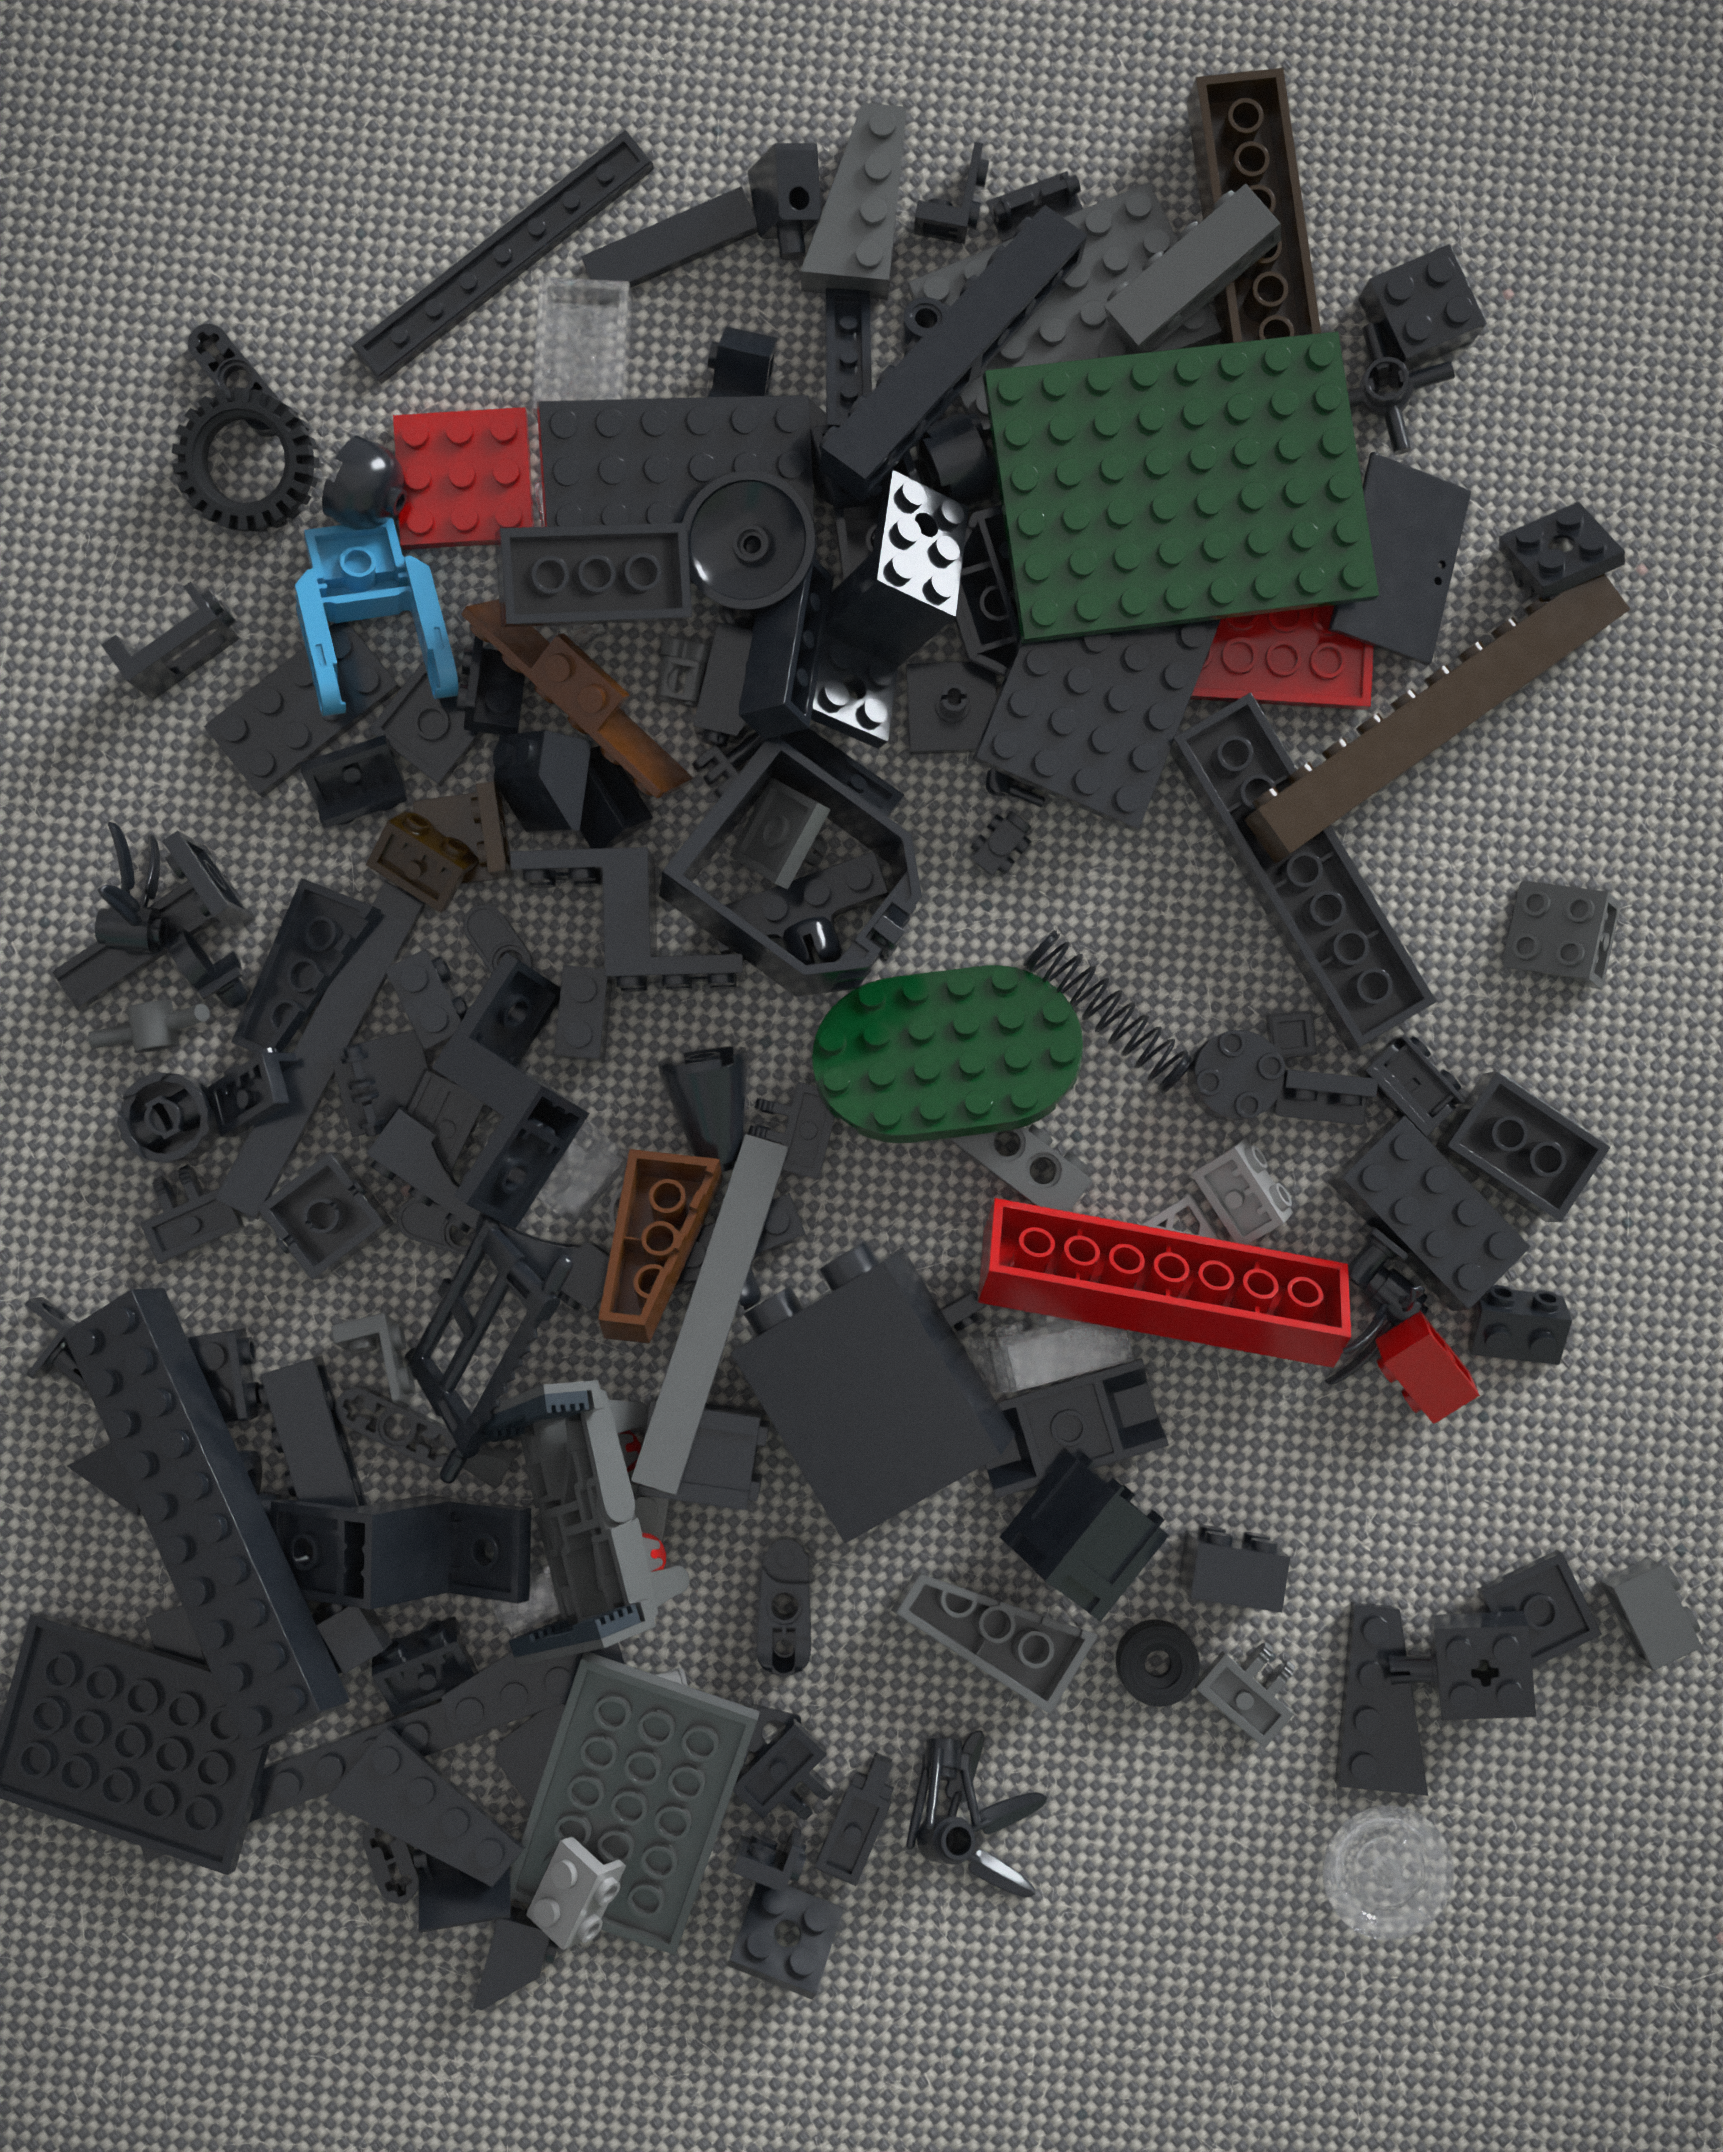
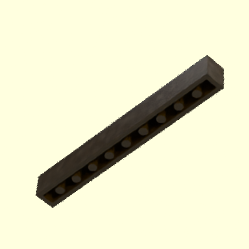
M1605 573L1561 592L1552 600L1550 598L1543 600L1540 597L1524 609L1528 617L1518 623L1512 617L1492 631L1491 634L1495 641L1484 647L1479 640L1457 656L1462 663L1457 668L1451 671L1446 664L1427 677L1424 682L1428 688L1419 695L1412 688L1392 702L1390 706L1395 712L1383 719L1379 713H1376L1358 726L1356 730L1360 736L1350 744L1343 737L1323 751L1322 755L1326 761L1314 768L1310 762H1307L1289 775L1287 779L1292 784L1281 793L1274 786L1255 799L1252 804L1257 810L1245 818V822L1273 861L1278 863L1630 610L1629 606Z

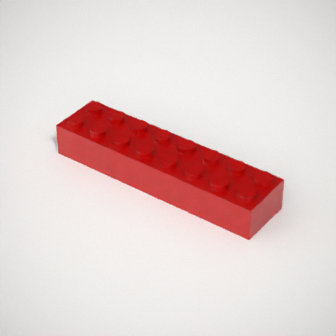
M998 1198L994 1199L983 1230L978 1303L1331 1368L1335 1367L1343 1353V1348L1347 1346L1351 1339L1347 1263Z

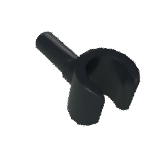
M994 769L987 771L986 790L989 794L1017 797L1038 807L1043 806L1045 797L1020 786L1012 785L1010 776Z

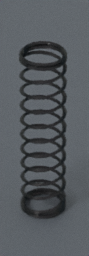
M1053 930L1025 960L1024 966H1027L1030 972H1034L1061 951L1043 977V982L1052 981L1075 962L1057 988V992L1062 994L1089 973L1070 1001L1072 1007L1077 1006L1103 985L1083 1013L1082 1020L1090 1018L1116 997L1095 1027V1032L1103 1030L1129 1009L1109 1038L1108 1044L1115 1043L1143 1020L1121 1052V1056L1128 1055L1148 1037L1157 1032L1135 1063L1134 1068H1140L1160 1050L1169 1045L1162 1058L1147 1077L1148 1081L1153 1080L1168 1066L1183 1056L1182 1060L1158 1086V1090L1166 1093L1189 1070L1195 1062V1058H1192V1055H1188V1051H1182L1161 1067L1175 1045V1039H1169L1148 1054L1161 1035V1026L1150 1030L1134 1043L1148 1022V1014L1140 1016L1120 1032L1136 1007L1135 1002L1127 1004L1105 1022L1121 999L1122 990L1115 991L1091 1010L1107 988L1109 978L1102 979L1078 998L1093 977L1096 966L1089 967L1065 986L1081 963L1083 954L1074 956L1050 976L1067 952L1070 942L1061 944L1036 965L1038 960L1060 937V933H1057V930Z

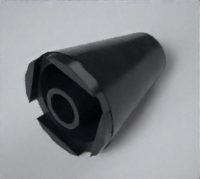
M733 1046L690 1051L684 1053L685 1062L674 1065L672 1056L659 1061L660 1077L693 1155L719 1159L721 1172L733 1169L734 1162L737 1161L743 1143L748 1064L746 1048L740 1047L735 1054Z

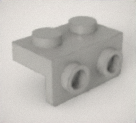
M572 1836L560 1840L526 1916L562 1950L581 1942L587 1943L599 1933L603 1925L601 1918L608 1903L619 1892V1880L626 1865L619 1859L603 1865Z

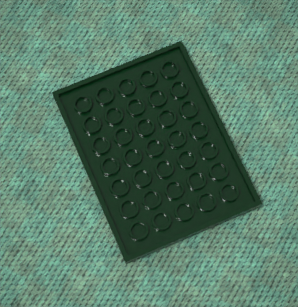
M1338 331L986 370L984 372L983 384L1022 643L1372 601L1379 596Z

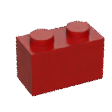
M1421 1311L1375 1339L1381 1355L1376 1362L1384 1376L1390 1383L1398 1380L1404 1388L1401 1392L1410 1408L1416 1414L1422 1410L1433 1424L1480 1396L1469 1370Z

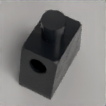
M774 143L748 170L758 235L762 239H778L780 259L796 260L806 256L804 235L820 221L821 217L817 143Z

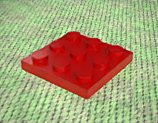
M525 407L393 415L395 458L402 467L404 475L403 489L407 491L406 503L399 513L400 546L403 550L495 545V533L500 528L534 527L528 414Z

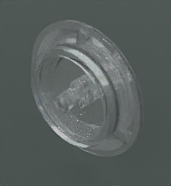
M1379 1805L1361 1810L1352 1815L1336 1830L1326 1848L1322 1876L1327 1898L1336 1914L1344 1923L1358 1933L1371 1938L1396 1940L1412 1936L1424 1930L1440 1915L1451 1894L1454 1867L1452 1855L1445 1838L1426 1817L1402 1806Z

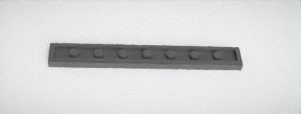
M745 1134L631 1478V1483L675 1497L677 1495L788 1154L789 1147Z

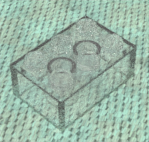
M540 277L532 410L537 423L538 401L628 399L634 304L629 281Z

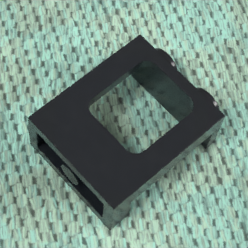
M191 581L183 586L199 609L139 652L117 635H114L101 645L127 682L152 700H155L239 640V637L231 628L237 622L225 604L218 600L210 589L202 593ZM213 629H216L215 632H213L211 635H209L204 640L199 642L197 645L192 647L190 650L185 652L183 655L178 657L176 660L171 662L169 665L165 664L169 659H171L180 651L188 647L190 644L195 642L204 634Z

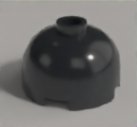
M355 436L347 441L335 458L343 462L335 482L327 479L325 481L322 496L323 513L345 527L356 530L375 529L388 521L393 514L398 515L406 503L407 491L403 489L404 475L402 467L390 450L373 440Z

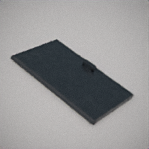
M1371 452L1362 487L1379 596L1372 601L1334 605L1328 630L1428 666L1432 663L1471 490L1394 461L1376 452Z

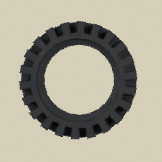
M234 387V391L225 389L215 391L216 396L213 398L203 397L198 401L201 406L197 410L190 408L184 415L189 421L186 426L178 425L175 434L181 435L180 443H173L172 453L178 455V463H172L173 472L181 477V482L177 483L181 493L189 496L190 499L187 502L193 509L200 510L202 512L201 516L207 520L216 522L219 526L243 532H265L270 527L279 528L285 525L284 520L287 518L294 519L301 513L298 510L301 504H308L311 499L308 491L311 486L316 488L318 478L313 477L314 468H319V458L314 457L313 449H317L315 439L310 437L307 432L310 428L306 422L297 416L298 413L292 407L273 396L255 389L252 391L246 388ZM242 419L259 420L270 427L280 439L285 457L284 472L278 486L268 496L250 503L235 502L219 491L212 481L207 459L209 447L215 435L224 426Z

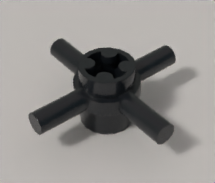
M1374 322L1362 328L1371 365L1363 374L1360 387L1348 390L1350 408L1364 405L1372 414L1384 417L1393 454L1400 455L1411 450L1402 411L1410 403L1413 390L1454 379L1455 374L1451 361L1409 372L1405 364L1399 359L1388 357L1380 324ZM1388 379V384L1391 388L1396 389L1400 387V390L1397 393L1395 390L1390 393H1384V396L1378 395L1377 393L1380 390L1378 381Z

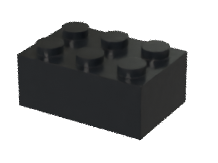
M1499 1071L1482 1074L1466 1101L1435 1145L1439 1151L1545 1222L1563 1221L1611 1148Z

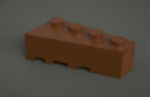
M629 1149L598 1317L604 1339L650 1344L723 1181L719 1159Z

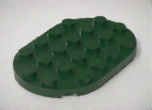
M1000 965L975 966L879 979L849 992L830 1009L821 1022L813 1044L812 1066L819 1095L836 1119L838 1117L850 1126L858 1129V1134L870 1139L888 1143H915L1014 1130L1028 1126L1049 1115L1056 1109V1104L1066 1095L1069 1089H1073L1082 1064L1083 1038L1080 1022L1073 1007L1061 992H1057V988L1048 981L1043 982V978L1015 967Z

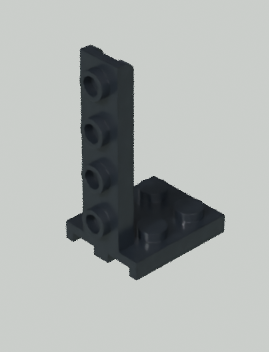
M176 831L162 841L170 852L165 857L170 868L181 880L185 877L188 880L149 906L151 908H158L161 917L166 918L168 923L167 938L182 929L187 930L193 936L215 920L218 923L223 921L239 929H243L256 920L253 914L243 906L235 894L236 889L228 877L221 873L210 857L211 852L205 845L179 831ZM95 942L56 968L52 973L75 1008L81 1011L169 951L166 943L159 945L155 953L111 950L107 945Z

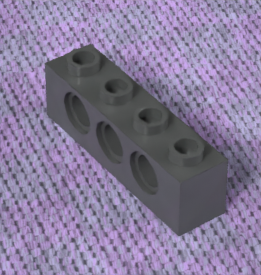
M1033 1124L1028 1130L1024 1127L1009 1130L1018 1140L1017 1151L1010 1157L998 1154L994 1148V1139L999 1132L947 1138L964 1153L1036 1206L1069 1212L1093 1181L1085 1174L1089 1167L1070 1152H1067L1062 1157L1049 1147L1054 1140ZM1037 1158L1047 1159L1054 1169L1051 1180L1045 1184L1035 1182L1030 1175V1166Z

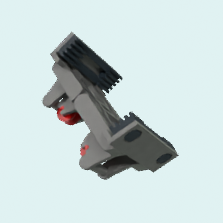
M598 1380L543 1384L501 1401L500 1407L492 1410L493 1420L485 1423L483 1426V1430L486 1433L483 1443L521 1439L535 1509H540V1534L562 1618L552 1622V1624H547L534 1631L508 1640L517 1667L603 1649L656 1627L654 1618L659 1614L657 1607L672 1597L686 1591L690 1579L688 1572L681 1566H672L664 1569L666 1564L664 1545L656 1536L642 1533L639 1518H635V1499L628 1473L635 1469L641 1445L637 1437L630 1430H637L647 1425L649 1412L647 1405L641 1401L628 1402L608 1399L606 1391L600 1389Z

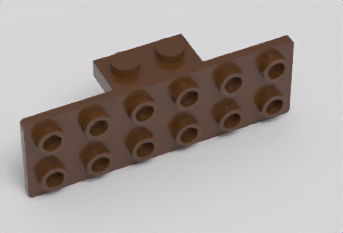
M499 599L465 607L461 615L470 623L469 628L472 633L479 639L495 646L503 654L502 659L508 667L527 676L535 684V690L540 697L560 707L568 715V722L573 728L593 738L601 746L600 751L606 759L615 765H621L634 777L633 782L639 790L649 796L660 799L687 786L691 782L693 777L620 709L630 694L565 633L556 635L550 643L533 626L501 628Z

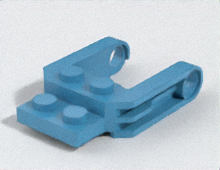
M393 518L375 529L356 530L337 525L304 530V541L311 569L306 570L295 584L296 612L321 715L329 716L346 713V704L342 702L340 696L337 660L327 622L341 623L398 615L406 610L412 613L434 699L458 696L459 686L456 666L430 566L413 556H402Z

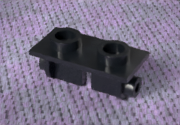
M1068 171L986 201L1002 243L1014 237L1016 229L1027 216L1033 218L1044 205L1062 217L1083 209L1077 193L1081 192L1079 180L1076 175L1070 176Z

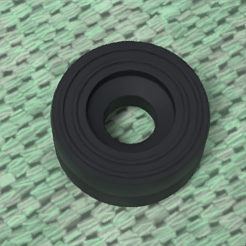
M1155 1619L1136 1624L1122 1637L1116 1651V1669L1121 1682L1130 1695L1146 1705L1155 1707L1173 1705L1184 1699L1193 1690L1200 1672L1198 1651L1189 1636L1180 1627L1171 1622ZM1157 1650L1166 1652L1170 1657V1666L1161 1675L1150 1674L1145 1668L1147 1656Z

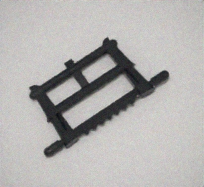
M479 1214L476 1222V1236L473 1238L464 1255L465 1258L462 1259L453 1279L444 1278L437 1290L442 1300L437 1306L430 1320L431 1322L428 1323L416 1348L410 1349L404 1356L408 1360L407 1366L411 1369L413 1377L416 1378L436 1416L442 1417L457 1445L456 1448L451 1450L440 1470V1479L448 1484L453 1483L458 1478L467 1459L474 1457L479 1452L486 1437L483 1426L485 1423L493 1420L492 1410L500 1407V1396L508 1393L507 1383L515 1380V1369L523 1366L522 1356L530 1352V1342L538 1339V1326L543 1320L549 1321L560 1305V1299L555 1294L563 1287L574 1264L570 1256H558L543 1282L527 1266V1257L499 1230L500 1222L490 1216L486 1217L485 1214ZM487 1254L499 1272L473 1318L463 1296ZM509 1288H511L527 1309V1312L471 1413L455 1388ZM454 1316L464 1337L443 1374L431 1356L451 1318Z

